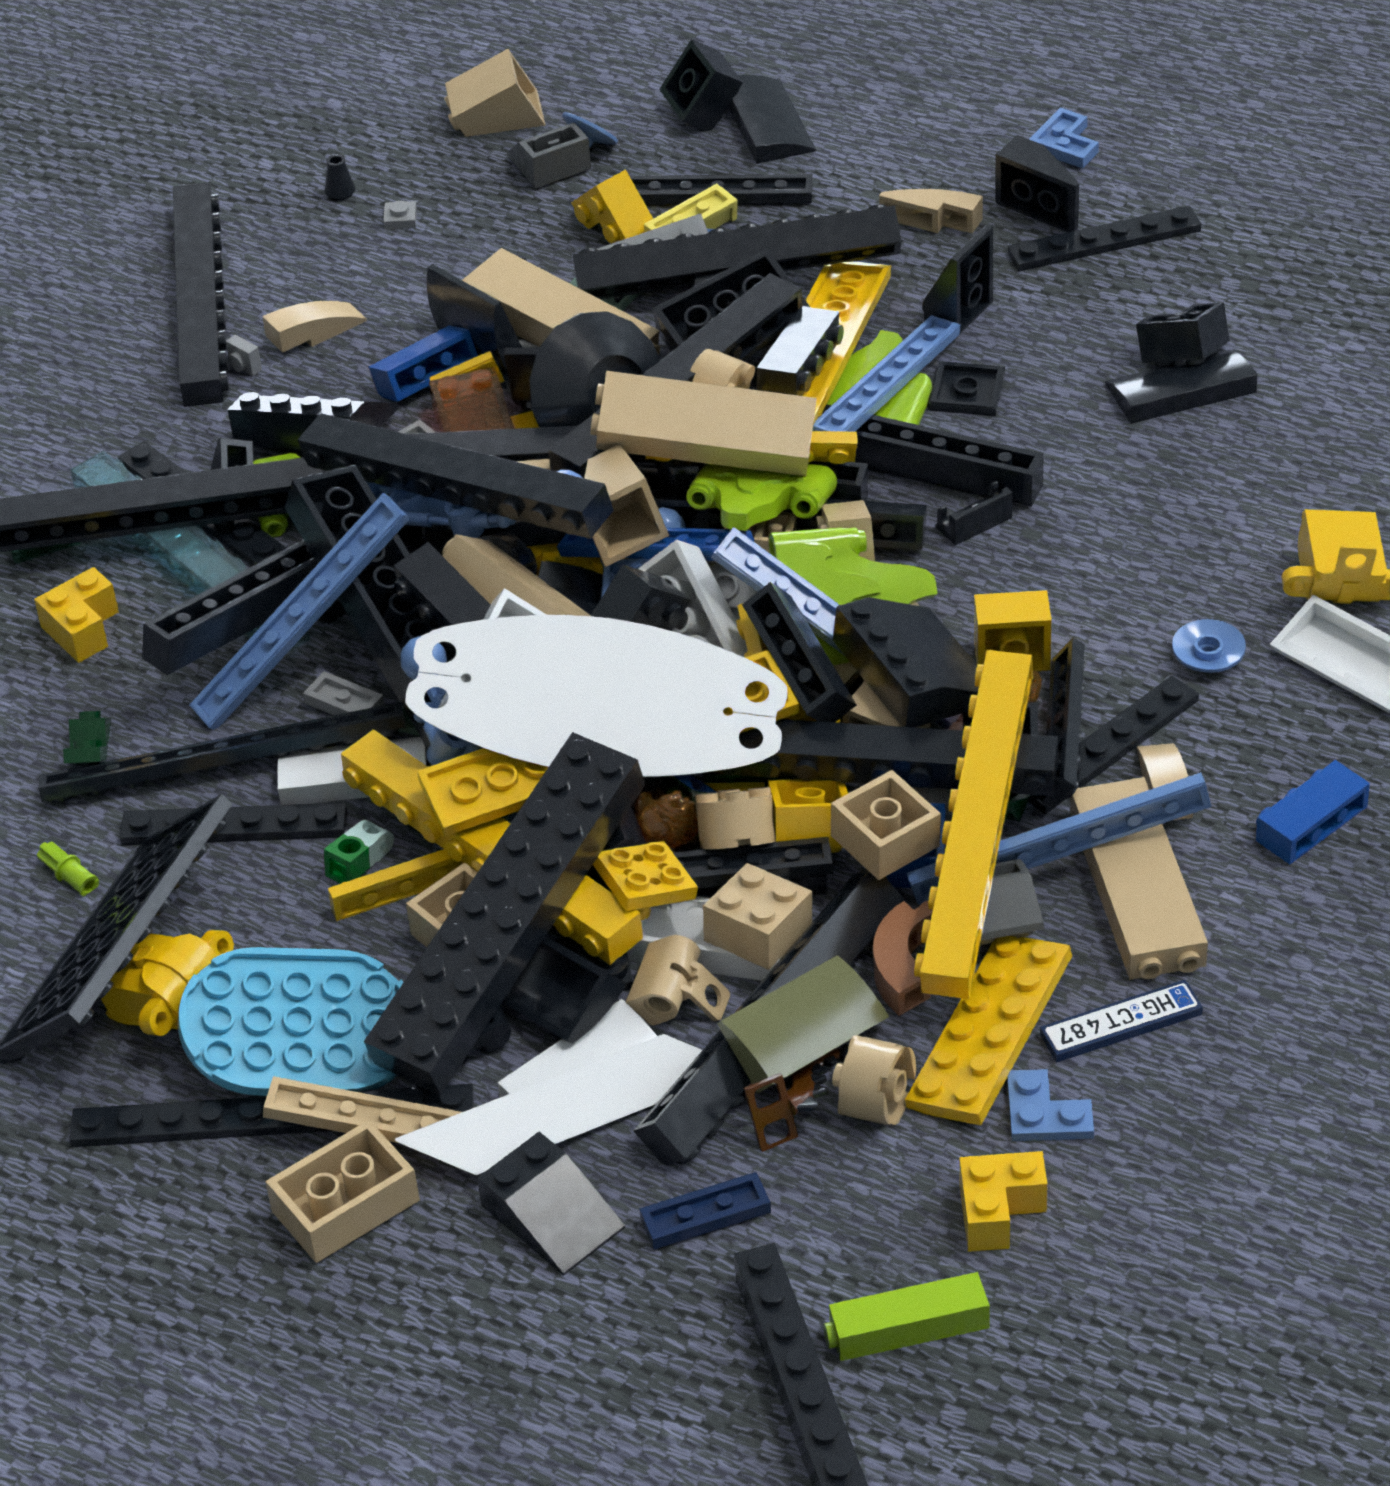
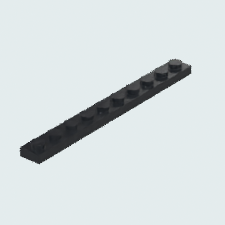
M146 441L139 443L118 456L119 464L139 480L187 473ZM249 519L199 525L252 566L286 549L285 546ZM337 598L320 618L326 623L331 624L347 612Z
M400 702L42 774L39 775L38 789L42 802L51 800L54 803H60L70 800L73 795L83 793L100 795L112 787L124 785L126 788H134L143 785L147 780L157 778L173 780L186 772L197 770L199 773H208L216 770L221 765L231 763L236 766L252 763L255 758L265 756L281 758L289 755L291 751L305 748L308 751L323 749L329 743L339 741L346 744L355 743L373 729L383 736H390L396 734L399 729L406 728L402 705Z
M473 1084L447 1085L441 1095L424 1087L358 1091L360 1093L460 1112L474 1108ZM265 1096L74 1108L72 1112L70 1143L71 1147L325 1132L332 1130L264 1118L263 1107L267 1097Z

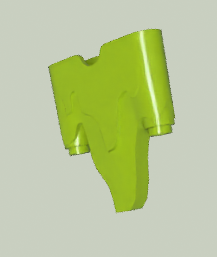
M880 330L878 336L871 344L851 355L827 404L833 405L903 341L900 335L895 332ZM918 373L874 415L920 425L933 388L931 379L924 373Z
M705 463L690 484L686 497L688 503L694 509L718 508L720 510V522L723 527L727 529L734 527L737 530L747 531L754 524L773 519L786 509H791L799 518L811 519L836 490L837 477L829 467L808 464L806 476Z
M856 527L773 532L769 534V553L839 605L868 597L913 604L921 600L932 599L937 595L935 576L926 569L911 565L875 562L859 556L860 552H866L867 540L865 531H858ZM815 635L833 665L849 662L843 654Z

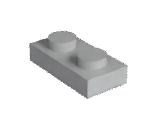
M325 671L303 693L305 704L332 715L384 705L382 694Z

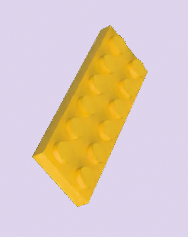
M1012 935L995 938L973 977L969 999L961 998L907 1094L905 1098L906 1107L927 1115L981 1126L1072 958L1070 945L1026 937L1017 938Z

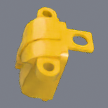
M1305 509L1302 512V523L1298 537L1300 566H1292L1282 573L1281 579L1284 592L1289 596L1305 597L1306 599H1310L1312 595H1315L1322 600H1332L1333 603L1351 604L1352 601L1379 602L1380 600H1390V569L1386 567L1376 512Z
M209 930L201 938L192 934L175 937L153 933L148 934L142 942L135 944L130 952L133 954L131 961L121 971L115 972L110 979L114 984L110 991L101 998V1001L107 1008L106 1015L110 1019L122 1024L138 1025L142 1032L147 1035L163 1036L170 1029H178L179 1006L185 987L194 974L197 975L202 969L211 964V959L233 951L234 942L231 934L224 930Z

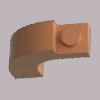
M928 900L914 910L905 901L901 902L883 918L875 933L873 942L875 984L883 1000L898 1016L930 998V994H925L921 991L920 977L914 976L915 959L911 955L922 944L921 934L924 919L931 920L933 910L928 909Z

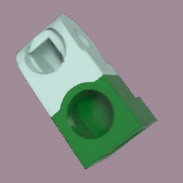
M368 820L360 821L324 848L325 876L339 884L361 877L365 871L372 867L375 862H379L392 849L394 843L393 834Z

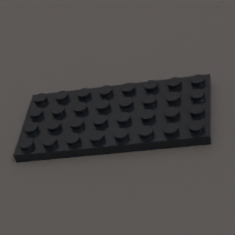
M223 794L218 795L142 841L0 1040L1 1064H6L15 1058L20 1061L33 1048L40 1050L52 1038L55 1037L59 1040L72 1027L75 1026L77 1029H80L89 1021L94 1013L91 1009L94 1002L103 998L114 984L110 980L115 972L121 971L131 961L133 954L130 952L135 944L142 942L153 928L149 924L154 916H159L169 906L172 899L168 896L173 889L176 890L188 879L190 872L187 869L190 864L198 861L209 848L206 841L210 836L212 837L217 834L226 824L227 819L224 816L232 806V803Z

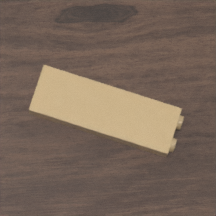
M500 248L462 280L499 301L516 335L539 347L557 325L579 313L608 311L632 321L653 342L657 354L659 355L660 330L503 248Z
M606 371L605 383L598 384L595 405H601L600 414H593L590 434L597 435L596 449L608 450L620 444L625 452L630 454L806 476L817 398Z
M456 534L443 548V557L490 604L505 588L546 615L591 616L489 540Z
M1145 777L1077 788L1070 797V815L1074 816L1148 791L1149 788ZM1163 824L1083 850L1130 980L1137 978L1153 979L1160 974L1176 971L1189 973L1197 970L1199 967L1206 966L1208 941Z

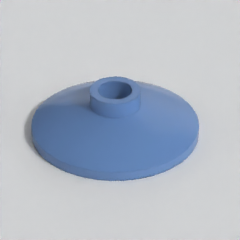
M563 112L562 118L567 125L575 123L588 137L590 148L593 142L617 145L618 139L603 128L577 115Z
M1201 619L1185 624L1178 629L1172 640L1173 653L1181 664L1192 670L1206 673L1221 672L1234 667L1242 660L1246 649L1245 639L1237 628L1226 622L1213 619Z

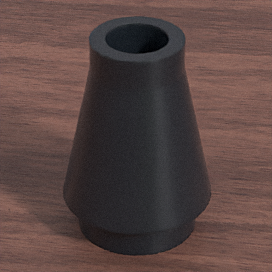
M339 154L331 155L326 160L327 171L324 191L333 200H345L354 193L355 184L345 163L344 156Z

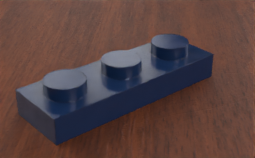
M757 1172L639 1208L640 1219L653 1249H658L771 1213V1202Z

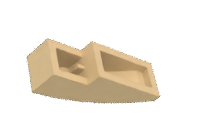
M941 189L894 190L881 192L879 195V204H884L886 207L895 205L898 223L939 233L943 226L973 233L983 219V196Z
M339 301L300 303L262 316L266 337L282 353L304 342L313 347L367 321V318L350 303Z
M1174 743L1137 746L1142 776L1145 777L1149 790L1188 777L1182 756ZM1193 813L1174 820L1193 818Z

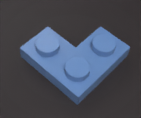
M1061 107L1029 138L1031 141L1044 145L1057 160L1082 169L1099 152V142L1080 136L1087 128V116Z
M1048 1069L1010 1070L1007 1083L1012 1141L1094 1139L1091 1099L1050 1101Z

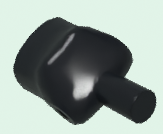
M672 459L665 462L656 461V463L636 461L635 464L644 476H655L659 488L671 492L688 491L690 484L699 472V462Z

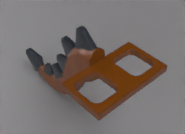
M843 1045L841 1048L834 1049L792 1073L791 1089L787 1091L781 1073L744 1088L757 1142L762 1152L798 1137L793 1115L819 1109V1104L815 1099L829 1093L827 1087L820 1086L827 1081L826 1075L823 1074L827 1073L828 1069L824 1065L833 1066L836 1064V1059L839 1058L845 1060L849 1045ZM771 1083H776L779 1099L768 1106L757 1108L754 1097L755 1091ZM784 1118L788 1128L786 1138L773 1144H767L764 1127L767 1124Z

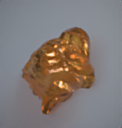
M678 790L671 794L663 795L658 800L652 799L651 792H643L637 798L634 810L636 813L635 817L647 844L665 841L669 848L681 847L687 844L688 840L698 835L695 803L689 801L687 797L682 798L681 791Z

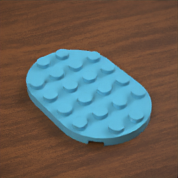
M266 947L236 949L211 959V964L202 969L197 975L194 974L189 980L182 994L179 1006L178 1033L187 1057L197 1070L215 1084L237 1093L267 1096L273 1076L354 1092L376 1090L390 1082L397 1075L374 1064L364 1044V1040L403 984L402 979L398 981L383 968L384 964L377 959L349 950Z

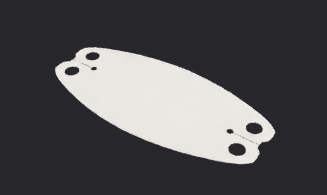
M528 615L493 618L442 627L418 638L414 647V660L419 665L417 678L409 683L406 691L405 703L409 709L418 717L440 730L515 759L549 767L572 732L638 759L643 777L687 775L737 768L763 761L780 750L782 731L775 724L776 718L773 717H776L777 712L785 707L787 700L786 684L773 672L747 658L681 633L612 618L575 615ZM440 642L453 644L456 648L455 658L445 663L437 661L432 655L434 646ZM468 674L471 676V680L463 682L459 677ZM759 681L767 685L769 695L765 701L755 703L746 697L745 689L749 683ZM433 687L444 689L448 694L447 703L441 708H431L426 705L424 695L429 689ZM729 707L733 710V712L737 713H733L730 716H726L723 713V710ZM753 727L762 733L763 741L759 747L749 749L741 745L739 734L745 728Z

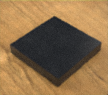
M939 361L929 400V410L996 416L1005 376V367Z

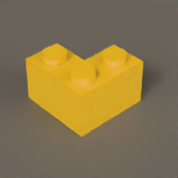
M626 169L596 185L571 202L578 221L588 229L600 223L605 239L611 244L644 233V224L653 219Z
M95 567L82 572L34 599L41 628L78 663L108 647L103 621L119 613L113 584Z
M1043 1151L959 1157V1186L968 1252L1010 1249V1215L1047 1212V1178Z

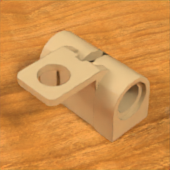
M671 935L648 944L626 1003L649 1025L653 1026L675 1018L682 1001L687 999L692 1000L711 1020L719 1021L723 1017L730 998V992L701 963L697 962L700 956V948L694 941L684 936ZM707 986L713 988L717 995L715 1007L710 1005L706 999L705 989Z

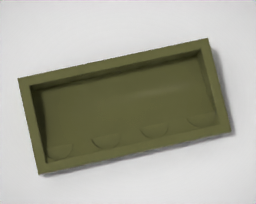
M837 955L717 1024L751 1083L754 1084L778 1073H781L784 1079L851 1040L854 1035H859L885 1020L889 1015L865 981ZM775 1083L766 1085L762 1088L757 1089L756 1091L757 1093H760L761 1091L767 1089Z

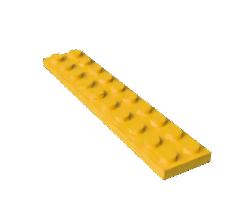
M853 261L824 265L806 298L811 308L839 311V325L844 327L842 343L835 347L829 361L826 360L820 375L815 376L809 391L804 392L802 395L817 398L814 423L821 416L891 277V265Z
M769 650L745 657L773 672L787 686L785 707L780 709L776 717L773 718H776L777 721L799 713V703ZM756 681L746 686L745 695L752 702H762L768 698L769 689L764 683ZM729 707L723 710V713L726 716H730L733 713H737L733 712V710ZM753 727L745 728V729H743L740 733L746 732V731L751 730V729H754V728H753ZM482 748L418 770L417 775L418 781L446 837L519 811L548 767Z

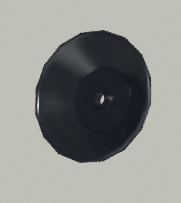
M608 311L579 313L557 325L537 350L529 378L531 410L538 426H578L601 407V405H595L598 384L605 383L606 371L643 375L645 371L660 361L653 342L632 321Z

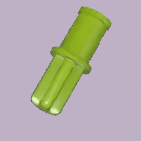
M44 842L39 846L38 859L54 871L57 880L60 882L65 880L82 897L99 886L98 877L85 869L77 856L68 855L54 842Z

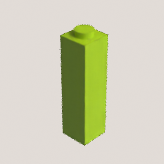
M974 1272L829 1304V1322L823 1323V1330L828 1348L836 1347L840 1361L989 1329L990 1305L979 1274Z

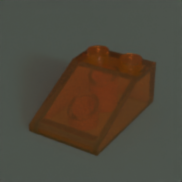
M494 367L478 369L454 376H445L429 381L432 409L440 432L513 429L503 390Z

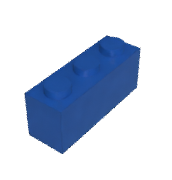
M449 325L374 363L368 368L378 394L383 398L398 402L431 385L429 377L475 358L478 354L469 330Z
M1334 760L1324 769L1315 771L1310 779L1298 788L1289 790L1285 797L1275 805L1266 807L1261 811L1256 820V841L1290 865L1367 808L1370 783L1337 760Z

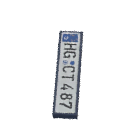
M1182 980L1041 1026L1040 1036L1057 1063L1202 1015L1203 1007L1187 981Z

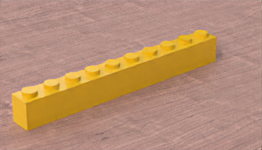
M987 650L984 665L977 664L975 687H979L977 695H971L968 716L972 718L971 726H964L962 736V748L966 749L965 757H958L955 779L960 780L958 789H951L949 798V812H953L952 820L945 821L943 826L942 844H946L944 854L938 853L935 876L939 877L938 887L931 886L929 893L928 909L933 910L931 920L924 919L921 942L926 943L924 954L917 953L915 960L914 976L920 977L921 991L925 994L969 999L1033 679L1032 655Z
M374 729L340 753L343 766L342 776L351 788L359 789L365 793L374 804L379 807H385L395 814L404 825L409 824L419 831L428 842H435L445 849L455 861L465 862L476 872L482 867L511 824L500 817L445 837L418 781L417 771L428 766ZM585 875L553 924L562 936L572 938L582 945L588 954L593 957H600L609 965L643 939L641 912L638 910L625 911L612 892L587 875Z

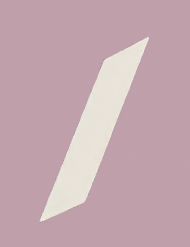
M662 1034L397 1137L395 1141L471 1174L478 1175L487 1171L539 1131L554 1144H557L657 1104L702 1050Z

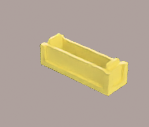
M715 184L645 223L644 232L700 213L706 228L715 229L729 220L733 222L737 219L738 200L721 186Z

